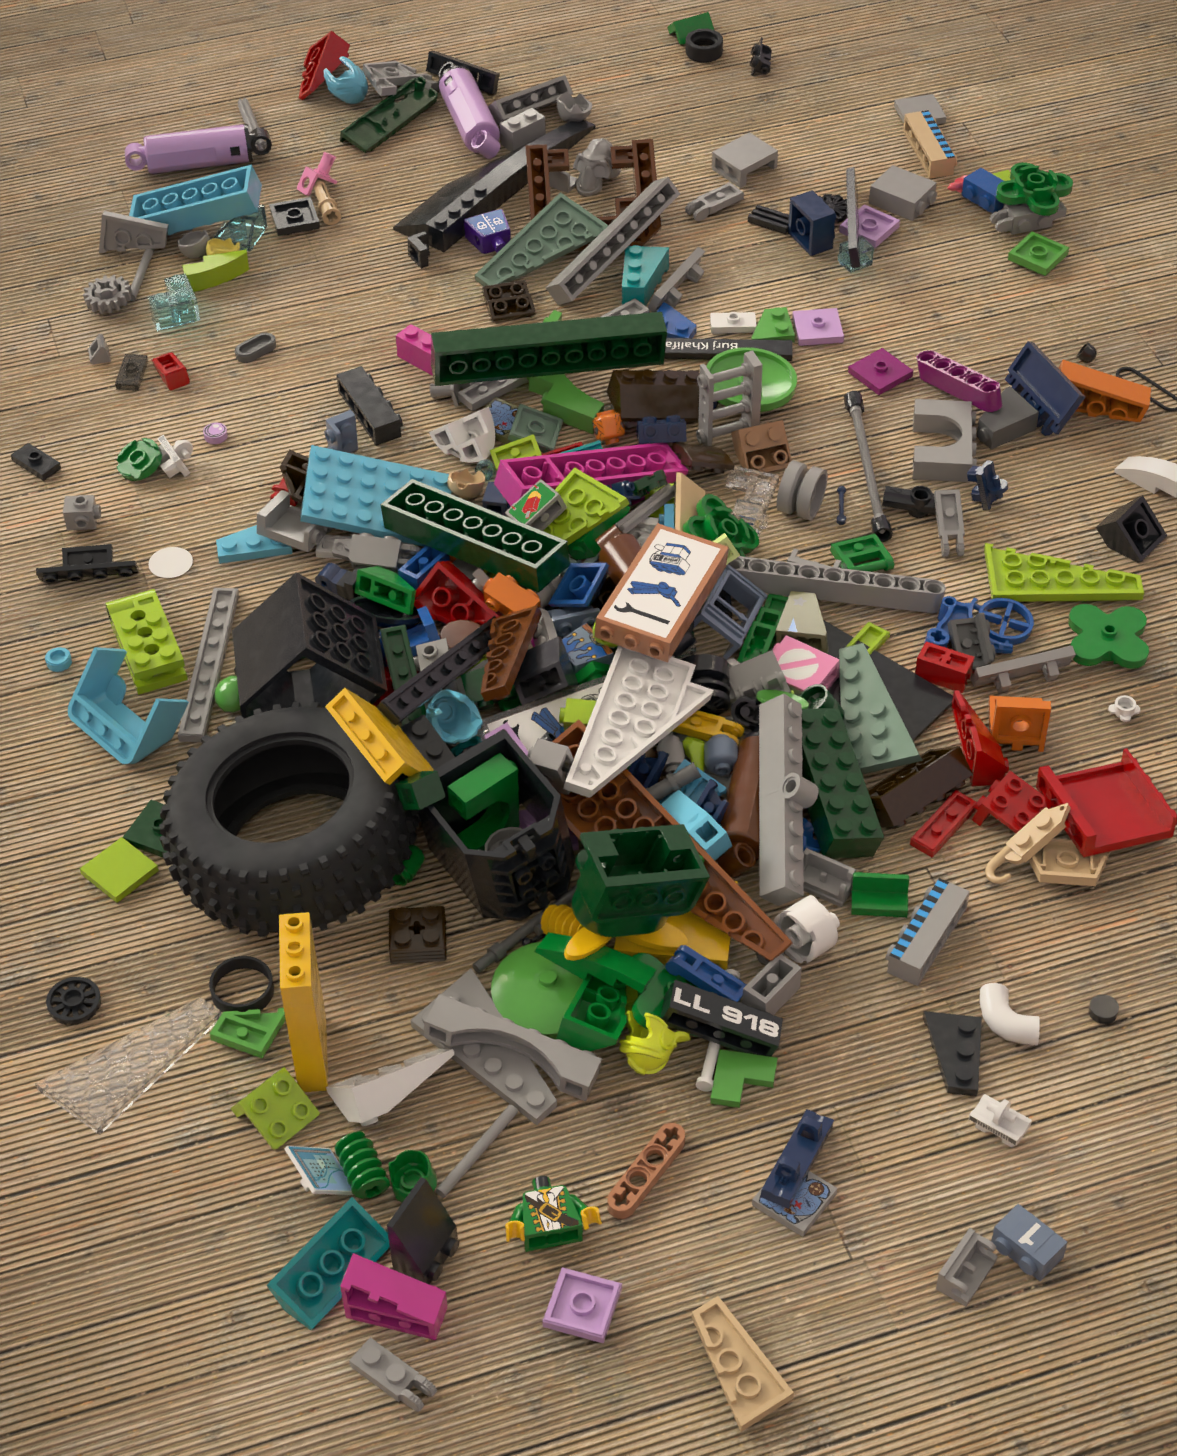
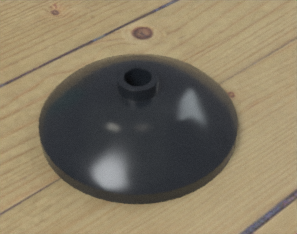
M363 596L350 600L351 603L376 616L378 633H380V629L401 625L409 628L421 621L417 611L418 608L415 606L413 614L408 615Z

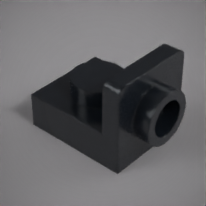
M424 231L407 237L408 256L421 269L428 267V257L430 256L428 233Z

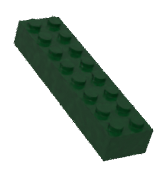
M411 479L380 504L384 528L497 575L500 572L504 576L509 575L520 585L536 592L542 591L570 566L568 542L566 540L414 479Z

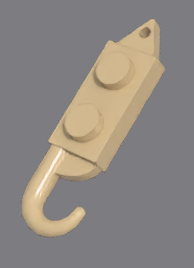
M1065 803L1051 809L1045 807L1005 843L1006 846L986 865V878L994 884H1001L1009 880L1011 874L1008 873L998 877L994 874L995 870L1005 861L1012 864H1021L1030 860L1066 827L1064 823L1071 808L1069 804Z

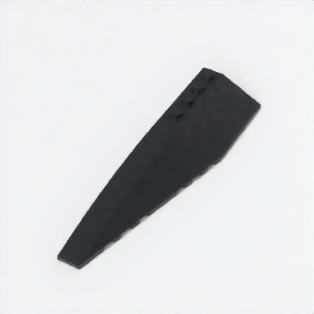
M585 120L579 122L570 121L525 145L547 144V150H569L594 130L595 124ZM523 145L446 184L393 226V230L408 237L426 231L429 235L430 247L441 252L447 251L465 236L464 219L495 211L528 184L526 146Z

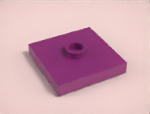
M883 348L848 366L849 374L878 395L913 377V370Z

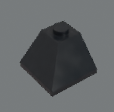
M1143 495L1110 513L1096 526L1097 531L1108 548L1137 563L1142 562L1167 537L1166 532Z

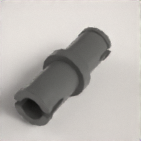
M694 762L674 774L668 773L666 775L667 778L646 788V790L659 801L678 789L681 791L680 788L702 776Z

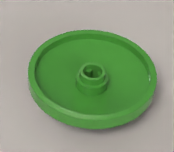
M734 348L717 354L708 362L706 367L711 374L740 367L744 363V353L753 351L763 365L760 412L782 407L793 398L796 392L797 374L795 369L787 360L773 352L758 348ZM743 376L715 383L714 392L741 385ZM742 394L717 402L724 406L738 404L742 400Z
M535 942L516 949L501 961L492 978L491 997L503 1018H508L524 1028L535 1029L542 1035L556 1040L562 1018L583 979L537 954L535 949L540 942Z

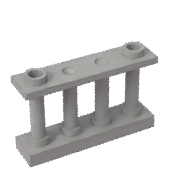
M753 351L744 353V363L740 367L711 374L705 364L700 365V375L697 376L699 385V427L696 430V437L700 444L712 446V438L729 434L739 429L760 425L763 365ZM743 376L741 385L714 392L715 383ZM742 394L740 403L713 410V402ZM742 412L739 421L713 428V420Z

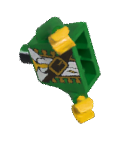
M548 1176L536 1177L532 1181L533 1190L523 1193V1203L516 1205L509 1222L505 1225L506 1242H510L511 1238H520L521 1241H524L525 1252L582 1242V1222L585 1230L589 1229V1224L591 1223L602 1224L599 1209L594 1206L588 1207L576 1195L569 1194L567 1187L564 1185L552 1187Z

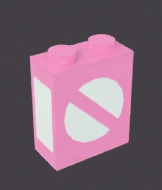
M786 635L773 648L774 655L783 671L790 691L793 690L795 695L800 696L806 688L814 684H821L829 690L839 677V659Z

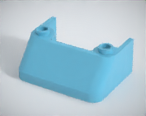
M94 647L69 702L68 716L72 722L120 763L136 764L172 739L189 702L184 699L156 698L145 722L122 703L126 694V684L117 673L127 651L124 649Z

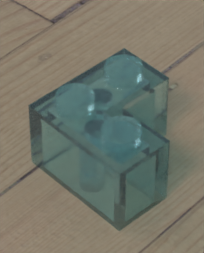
M186 274L164 278L166 292L148 297L151 317L157 331L200 321L197 298Z

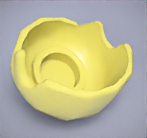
M212 238L206 243L207 255L240 250V243L237 242L234 245L231 238L226 240Z

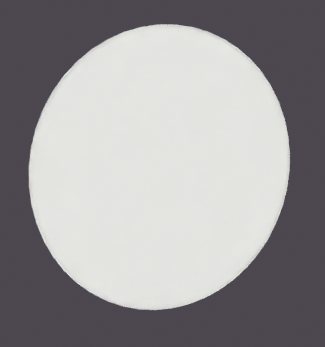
M168 547L152 555L149 560V569L156 576L174 578L183 575L191 568L193 558L185 549Z

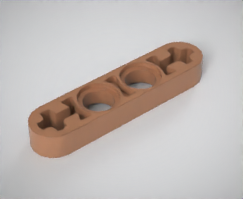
M667 1123L657 1131L610 1191L607 1200L610 1215L617 1219H625L634 1213L684 1148L685 1131L682 1126L676 1123ZM673 1135L677 1136V1140H676V1139H671V1140H670V1142L667 1144V1149H666L665 1146H666V1143H667V1137L671 1138V1137H673ZM657 1154L663 1158V1162L653 1165L647 1161V1158L650 1155ZM635 1176H642L647 1182L643 1186L637 1187L632 1185L630 1180ZM627 1191L629 1194L626 1198V1205L621 1204L619 1207L616 1206V1201L622 1202L623 1199L626 1197Z

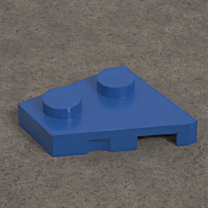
M662 303L657 312H662L667 328V338H693L697 332V325L669 304Z

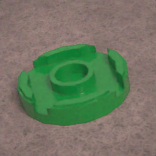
M141 438V441L137 442L134 440L123 447L117 457V470L126 480L140 481L149 477L157 470L162 460V451L154 440Z

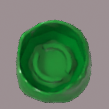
M405 1150L399 1153L394 1161L389 1162L391 1187L397 1201L403 1203L420 1177L428 1181L433 1191L437 1188V1174L424 1152Z

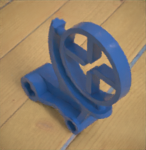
M946 596L942 599L938 613L939 623L936 628L928 630L925 642L947 648L950 640L947 623L955 619L973 618L972 612L974 609L979 613L984 612L985 619L989 622L1001 624L1002 616L987 612V610L1003 607L1007 609L999 634L990 629L989 638L991 644L995 647L996 653L1012 654L1013 645L1020 644L1029 638L1033 629L1034 619L1031 612L1023 604L1012 599L995 598L981 606L977 604V598H973L971 603L958 602L954 597ZM1011 610H1014L1022 615L1027 623L1010 619L1008 627L1023 631L1024 633L1016 636H1005L1007 621L1009 620Z

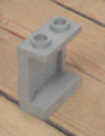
M750 132L712 152V170L739 188L746 185L747 174L766 164L772 169L777 168L778 150Z
M283 490L257 513V534L305 552H309L315 545H318L321 539L331 532L333 528L301 522L302 509L290 505V494Z

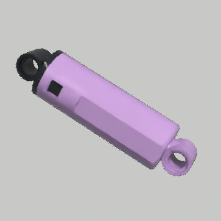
M447 62L439 71V91L466 147L474 153H480L486 159H491L496 156L500 149V143L498 142L500 138L499 128L469 69L463 66H456L452 62Z
M248 124L149 135L143 138L144 146L139 143H131L126 146L125 163L129 169L135 171L141 170L147 165L150 174L253 162L252 152L257 155L269 153L272 143L270 134L266 129L256 128L249 133ZM259 139L265 140V142L262 144L256 143V141ZM134 154L140 155V158L133 159L131 158V156Z

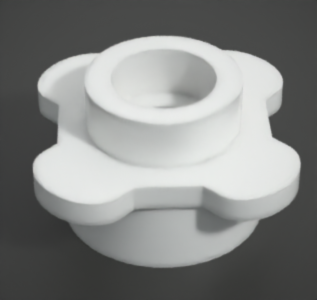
M1124 695L1116 698L1115 704L1109 705L1108 711L1111 714H1116L1121 721L1128 722L1134 714L1140 713V707L1136 705V701L1132 697Z

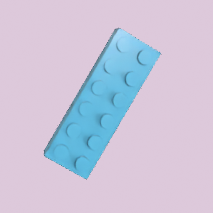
M248 165L133 195L129 216L169 224L167 235H172L177 232L192 230L196 227L212 225L216 222L232 220L236 217L258 212L262 184L253 166Z

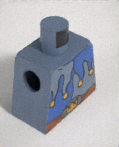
M587 623L562 639L575 674L591 661L611 665L614 652L607 645L598 643L595 640L592 628Z

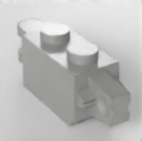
M1060 202L1059 209L1055 214L1042 216L1032 212L1025 203L1018 205L1004 204L1003 210L994 212L989 218L997 231H1010L1014 235L1052 227L1053 220L1066 216L1067 208L1063 202Z
M360 533V535L352 534V539H335L332 554L334 557L350 561L354 569L379 566L398 574V569L409 561V559H403V555L415 556L422 549L414 545L402 544L401 540L393 536L380 538L374 537V535L369 533Z

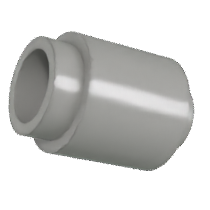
M673 735L665 736L658 742L656 747L657 755L659 751L669 754L662 774L667 775L670 772L673 774L685 759L683 744L677 736Z

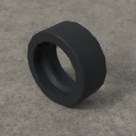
M697 29L686 36V55L693 61L701 63L712 62L719 59L723 54V36L715 30Z

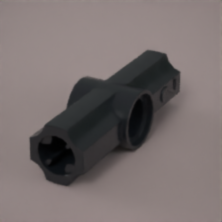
M885 486L883 507L908 510V513L915 518H924L928 514L936 515L934 493L928 487L915 486L909 490Z

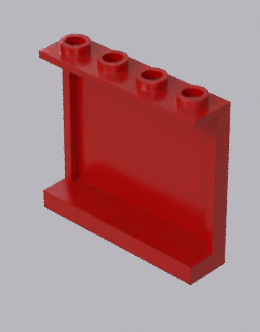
M1127 748L1123 749L1121 762L1058 776L1054 774L1049 765L1039 767L1036 789L1052 802L1050 809L1068 803L1071 807L1064 823L1066 825L1064 830L1083 857L1163 840L1174 835L1175 825H1177L1175 810L1170 808L1163 794L1156 789L1150 776L1145 774L1138 760L1132 756Z

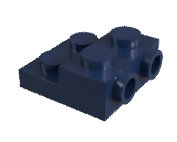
M666 416V420H657V417H643V421H637L636 434L639 444L687 442L685 419H680V416Z

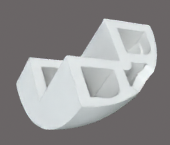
M489 407L429 432L435 444L445 454H452L460 458L461 462L474 463L482 461L490 456L489 450L493 449L495 445V427Z

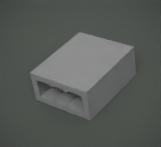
M892 165L870 186L869 204L913 221L923 214L930 204L935 202L937 198V182Z

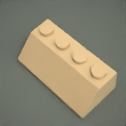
M676 473L675 529L682 532L684 523L692 516H698L697 502L705 496V490L683 473Z

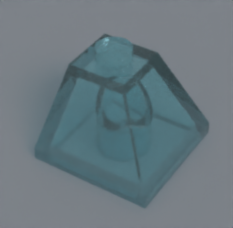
M259 204L258 212L251 215L224 220L212 238L222 240L231 238L234 245L237 242L240 243V250L246 249L251 252L267 228L265 206Z

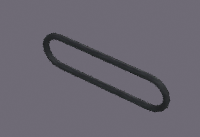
M1122 367L1116 371V377L1122 378L1119 375L1121 371H1132L1177 401V396L1134 368ZM1150 396V401L1162 409L1171 412L1177 411V407L1168 408Z

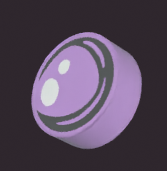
M222 423L208 424L203 430L204 439L210 444H220L228 437L227 428Z

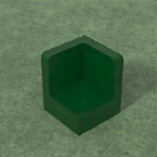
M421 771L395 783L404 810H421L445 798L437 771Z

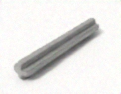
M239 99L238 108L244 123L248 124L249 133H251L254 129L259 128L248 99ZM259 139L256 141V143L262 144L265 142L264 139Z
M670 484L663 486L619 520L616 525L623 533H628L676 495V487Z

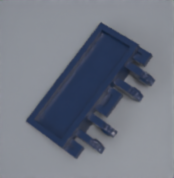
M1027 341L1008 368L1009 373L1005 378L1006 382L1012 385V388L1039 412L1037 428L1042 427L1041 433L1045 437L1053 432L1058 435L1085 399V396L1033 342Z

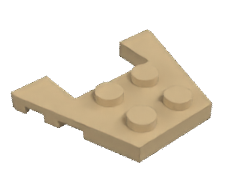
M1052 839L1028 861L1039 882L1096 886L1111 851L1083 857L1072 840Z

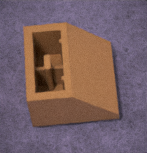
M783 420L731 432L736 456L747 477L787 468L792 461Z

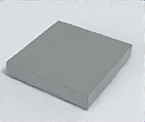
M934 94L894 100V107L903 123L906 113L929 110L932 117L936 119L937 124L946 123V115Z

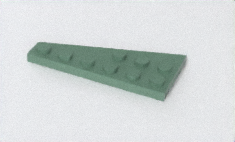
M560 192L475 274V280L483 286L512 282L593 241L609 225Z
M864 643L839 649L841 707L844 710L843 722L862 775L923 761Z

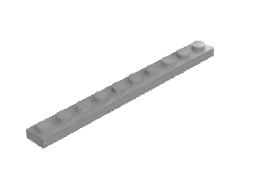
M633 299L601 317L649 313V309L637 299ZM527 378L477 382L458 392V400L471 411H474L491 402L495 397L498 398L529 380Z

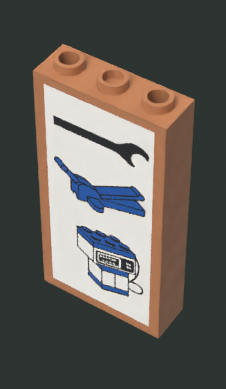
M657 523L596 617L594 637L668 663L727 564L729 547Z

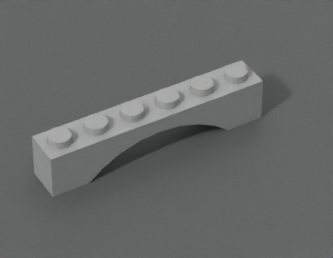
M439 994L424 1024V1037L449 1047L462 1044L484 1043L515 1050L538 1064L553 1080L559 1091L583 1101H587L599 1075L602 1058L597 1057L594 1053L569 1046L563 1040H554L544 1036L535 1029L519 1026L508 1018H499L491 1015L480 1007H471L461 1003L460 1000L452 996L446 997Z

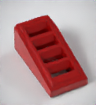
M173 352L152 359V364L169 390H174L190 383L186 367Z

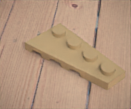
M719 1296L692 1311L693 1322L740 1432L794 1399L793 1390Z

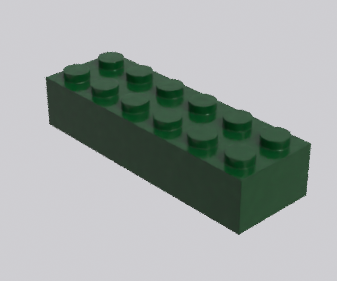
M839 708L802 709V777L818 787V797L814 804L807 808L819 847L821 848V853L829 858L873 857L883 841L884 835Z

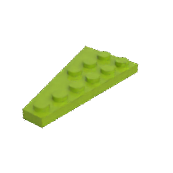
M574 467L555 489L560 494L567 509L550 523L543 532L566 540L569 545L630 503L626 497ZM483 570L489 578L492 577L494 579L496 574Z
M985 543L984 545L992 599L1007 598L1017 602L1143 600L1144 589L1141 575L1113 569L1105 572L1093 569L1094 565L1084 564V567L1070 564V560L1037 553L1024 555L1016 553V549L1007 547L1005 551L993 548L994 544Z

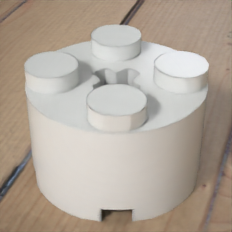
M812 895L793 904L778 914L773 921L793 942L785 950V954L798 963L807 961V963L811 962L832 948L838 939L837 928L840 925L839 919L834 913L828 912Z

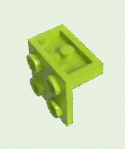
M285 1067L274 1073L230 1108L237 1118L245 1113L273 1150L282 1146L320 1114Z

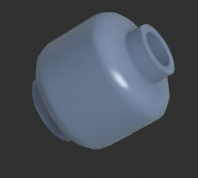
M717 734L704 744L705 767L716 775H728L733 770V766L737 761L738 746L736 741L729 736Z

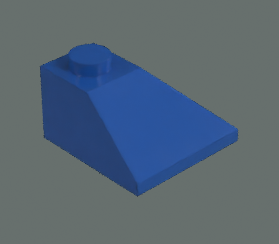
M570 563L549 605L551 607H588L600 595V591L606 582L609 565L607 563Z

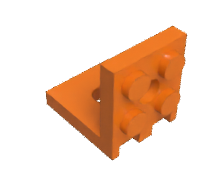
M989 696V732L998 744H1011V750L1022 751L1023 745L1038 746V752H1044L1051 713V701H1042V698Z

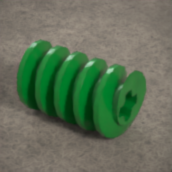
M362 1131L353 1132L342 1137L336 1143L334 1149L336 1156L339 1158V1163L343 1167L344 1175L347 1177V1182L351 1186L352 1194L360 1199H370L383 1194L389 1188L390 1180L385 1177L386 1171L382 1168L381 1160L377 1158L378 1153L373 1148V1141L367 1139Z

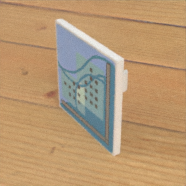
M285 1147V1151L302 1176L300 1183L305 1191L308 1192L310 1189L312 1194L353 1195L351 1186L347 1182V1177L344 1175L343 1167L330 1148Z

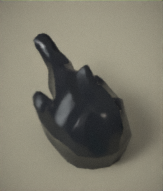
M739 697L731 707L733 720L747 729L754 730L759 726V705L762 703L757 698Z

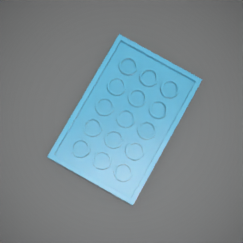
M311 445L300 521L359 534L369 533L374 535V537L380 538L393 536L403 543L425 547L426 545L384 528L380 504L411 479L451 494L447 487L449 474Z

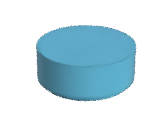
M53 648L45 655L46 665L51 671L61 672L68 669L72 664L71 654L66 648Z

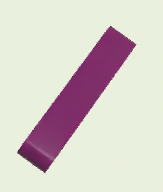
M932 350L922 351L916 356L921 380L963 401H971L973 406L983 411L994 412L1002 408L1001 389L997 381Z

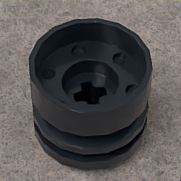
M696 654L680 659L696 665L691 683L713 690L711 699L698 711L717 716L728 711L731 701L730 687L728 686L730 679L729 663L727 660L711 654Z

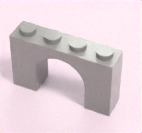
M915 399L913 432L940 433L952 437L957 442L945 447L914 446L912 479L970 482L968 481L967 472L972 466H977V458H972L976 456V442H972L976 439V427H972L976 422V411H972L971 401Z

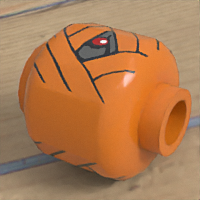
M614 409L596 413L597 417L592 421L596 439L598 441H605L606 445L620 442L619 437L625 435L624 422H622L620 414L618 412L615 413Z

